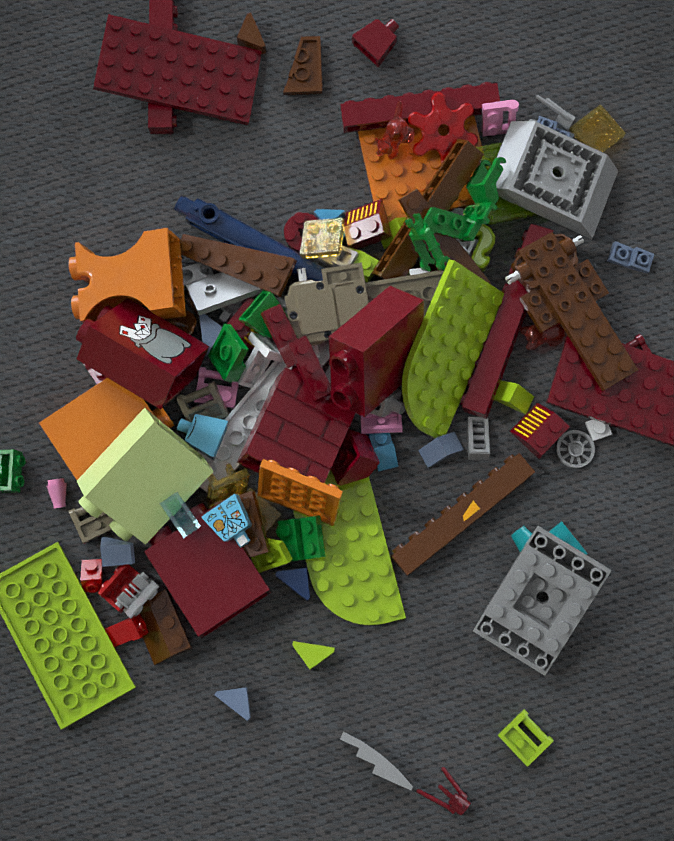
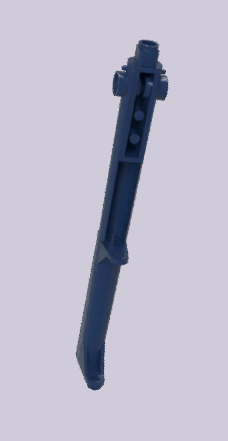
M181 196L178 199L174 210L186 217L187 224L223 243L294 258L297 260L291 276L299 279L297 269H301L302 273V268H306L307 280L323 281L321 269H325L324 267L219 210L216 205L206 203L199 198L192 201Z

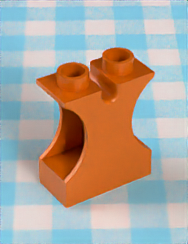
M168 228L144 231L132 248L122 254L111 257L97 256L81 243L76 242V256L69 259V271L74 281L84 280L89 285L85 288H79L78 295L73 296L71 299L74 317L77 320L80 319L82 323L87 319L95 322L106 305L114 308L127 298L138 305L147 307L162 319L186 316L180 238Z

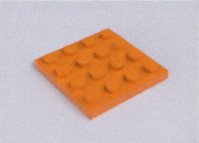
M262 460L259 469L257 496L309 517L320 515L321 522L334 526L343 493L339 487L333 484H324L313 476H304L294 468H284L274 460Z

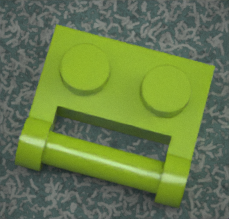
M523 709L497 736L528 767L554 740L550 735L547 736L528 716L529 713ZM521 721L542 742L538 747L518 726Z

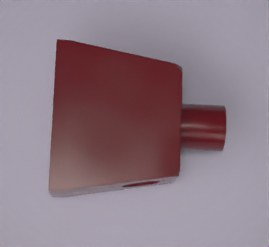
M375 19L352 35V44L379 67L396 45L397 37L394 32L399 28V25L393 19L385 25L379 19Z

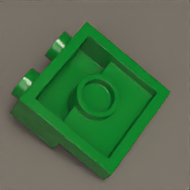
M224 324L208 357L224 381L238 382L246 368L243 359L248 348L232 325Z
M14 449L0 450L1 493L20 492V487H23L24 477L21 475L22 467L26 463L23 452Z
M320 515L278 521L276 534L287 547L292 557L290 562L326 557Z

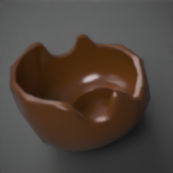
M187 310L184 317L166 320L191 336L195 332L197 319L194 314Z

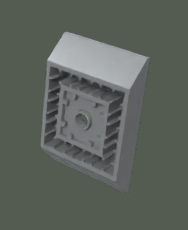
M511 121L496 157L506 159V163H500L503 167V172L496 182L498 196L592 239L618 169L607 154L536 121ZM553 169L559 170L562 176H554Z
M537 526L487 605L473 632L541 674L546 675L609 576L611 569L540 526ZM541 591L546 592L549 596V599L545 602L537 599V594Z

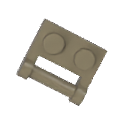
M211 382L207 387L184 396L182 394L177 396L178 404L185 419L189 422L193 421L195 414L218 419L229 415L215 382ZM212 394L213 399L189 408V402Z
M83 507L69 510V514L83 544L112 531L109 524L113 519L104 512L98 518L91 516L80 521L79 517L88 512Z

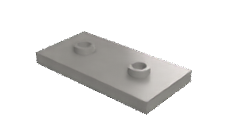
M221 272L186 285V289L199 316L259 295L262 289Z

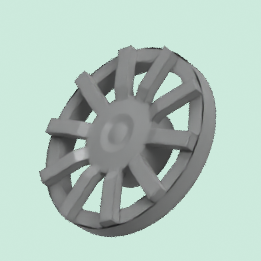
M572 430L560 437L557 442L556 453L559 460L567 467L581 468L593 459L595 446L588 434L583 431ZM572 434H578L577 441L573 440ZM569 435L571 443L565 441L564 438ZM581 436L587 439L583 443L580 442ZM561 442L566 444L568 447L560 448ZM589 442L591 448H584V445ZM560 451H567L568 453L562 457ZM591 451V454L587 457L583 452ZM570 455L571 459L568 463L564 459ZM580 456L585 458L587 461L581 463ZM574 458H577L579 465L572 464Z

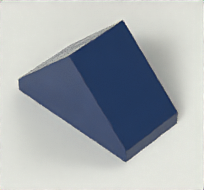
M307 568L276 572L275 576L307 602L310 600Z

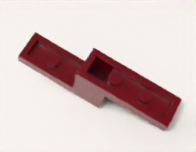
M281 304L263 311L261 316L287 368L296 365L313 401L330 394L331 385L307 336L297 338Z

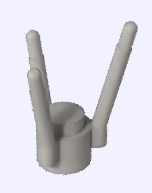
M537 95L536 99L559 114L556 122H558L556 128L568 131L575 116L563 110L549 98L545 100Z

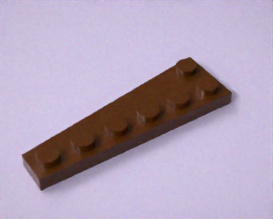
M414 189L398 199L408 219H412L414 224L413 214L419 213L422 219H424L431 207L418 189ZM438 233L433 234L436 241L440 244L439 247L444 256L455 260L491 284L456 238ZM422 240L423 243L426 244L425 247H426V249H427V251H428L430 257H431L432 259H434V257H433L431 251L428 250L429 247H428L427 243L425 242V240Z
M183 234L180 240L181 256L264 291H269L278 297H281L297 263V260L291 257Z

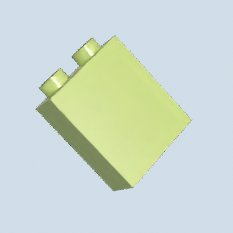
M144 408L77 480L84 495L79 500V504L95 518H98L103 512L111 517L113 521L109 524L110 528L124 541L128 542L134 535L146 545L214 471L199 452Z

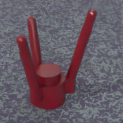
M442 767L441 770L458 792V794L455 793L453 795L442 785H438V788L450 798L448 801L450 805L420 789H417L416 792L446 808L452 814L456 812L461 816L470 806L471 802L466 799L468 795L461 790L446 768Z

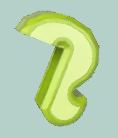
M482 224L474 238L478 242L471 256L482 272L489 265L490 257L487 255L491 253L495 244V235L492 229L485 224Z

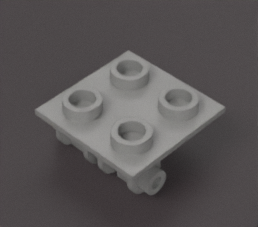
M144 572L138 574L132 581L140 590L136 589L131 583L129 584L137 592L136 595L127 588L124 589L133 598L129 597L124 591L116 598L117 602L115 604L120 609L124 606L123 611L130 619L133 616H137L143 610L142 605L147 600H151L158 592L156 589L159 586L151 578L147 581L149 577Z

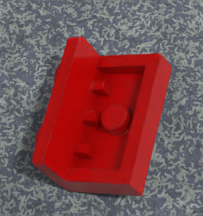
M129 564L119 565L115 569L114 575L101 585L98 594L118 612L122 613L124 606L120 609L115 604L117 602L116 598L123 591L133 598L124 590L125 588L134 595L137 594L129 584L131 583L136 589L140 590L132 583L139 573Z

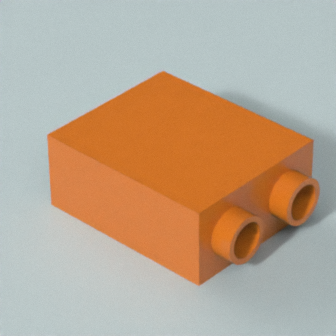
M109 378L104 379L39 422L76 480L86 472L144 408L169 428L175 426L163 408H156L151 411L144 399Z

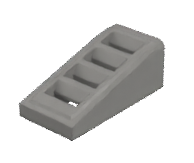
M468 417V459L488 460L490 456L488 418ZM474 422H484V428H473V424H481ZM473 433H484V435H473ZM473 441H484V444H473Z

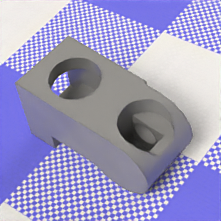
M200 263L183 267L184 291L187 290V284L214 275L212 268Z

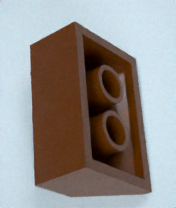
M165 589L157 593L151 600H147L142 605L143 610L140 613L149 632L143 636V639L154 665L193 648L168 590Z

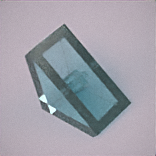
M178 492L160 503L183 538H186L201 527Z

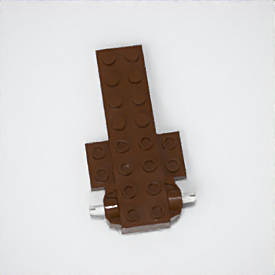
M551 232L520 249L515 254L516 259L511 264L514 273L506 276L505 279L509 285L518 280L528 293L519 300L540 333L560 322L599 387L604 391L638 371L596 303L597 300L609 294L608 290L588 259L578 264L576 246L584 243L582 236L579 235L571 239L564 234H553Z

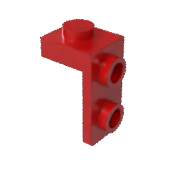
M141 613L133 616L131 619L128 618L105 628L114 647L130 640L135 641L149 633Z

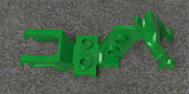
M495 158L489 171L485 166H490V161L481 160L480 165L475 169L466 185L475 204L467 206L463 211V215L430 207L424 219H422L419 213L413 214L415 224L412 219L405 220L407 227L411 229L409 237L415 247V251L421 258L420 268L423 271L430 272L431 268L428 264L433 265L435 261L436 267L444 271L446 268L444 263L447 264L448 260H451L448 256L443 255L439 247L440 244L433 235L434 233L456 238L461 242L473 241L482 224L490 222L487 216L490 211L497 209L495 204L499 196L496 182L503 172V167L500 163H506L505 158ZM422 240H425V242L427 243V245H428V247H429L428 250L431 251V253H432L434 259H432V258L430 257V255H429V253H428V251H427V249H426V247H425L426 244H424Z

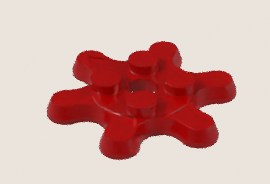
M437 92L432 95V111L429 114L422 115L418 112H412L408 117L409 124L419 128L422 132L421 140L413 146V152L416 156L422 157L428 151L436 150L440 154L442 164L457 139L468 140L474 146L478 144L477 135L468 132L464 127L465 121L474 112L473 106L469 103H464L458 109L451 110L446 105L445 95ZM442 124H446L449 128V132L445 136H441L438 132V128Z

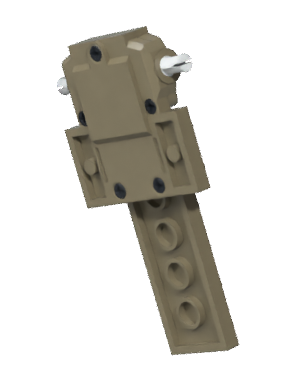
M362 262L321 269L323 281L307 280L306 268H302V273L301 269H297L299 281L290 285L288 296H284L288 320L297 338L307 336L316 356L320 357L318 344L329 340V336L389 286L423 299L424 314H426L444 271L439 270L365 283Z

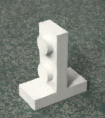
M254 332L250 333L248 340L255 347L246 361V368L238 381L239 385L252 388L264 374L271 360L281 363L283 361L278 348L268 338Z

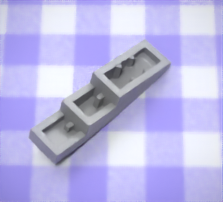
M343 731L340 740L359 748L356 756L375 765L372 771L373 774L412 790L413 786L383 755L363 741Z

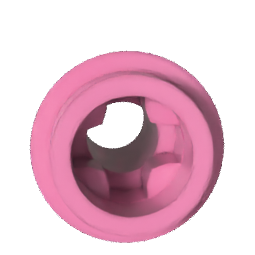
M64 478L48 480V486L46 487L54 508L66 507L67 483L64 482Z

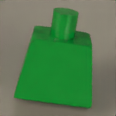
M262 290L238 320L261 336L271 339L272 336L261 313L278 305L279 302L271 292Z

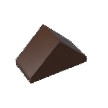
M247 13L237 35V43L243 47L262 51L261 54H266V45L252 13Z

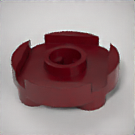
M297 212L289 218L284 226V238L288 246L294 251L301 253L316 249L323 239V226L319 219L312 214ZM306 228L309 235L300 237L299 230Z

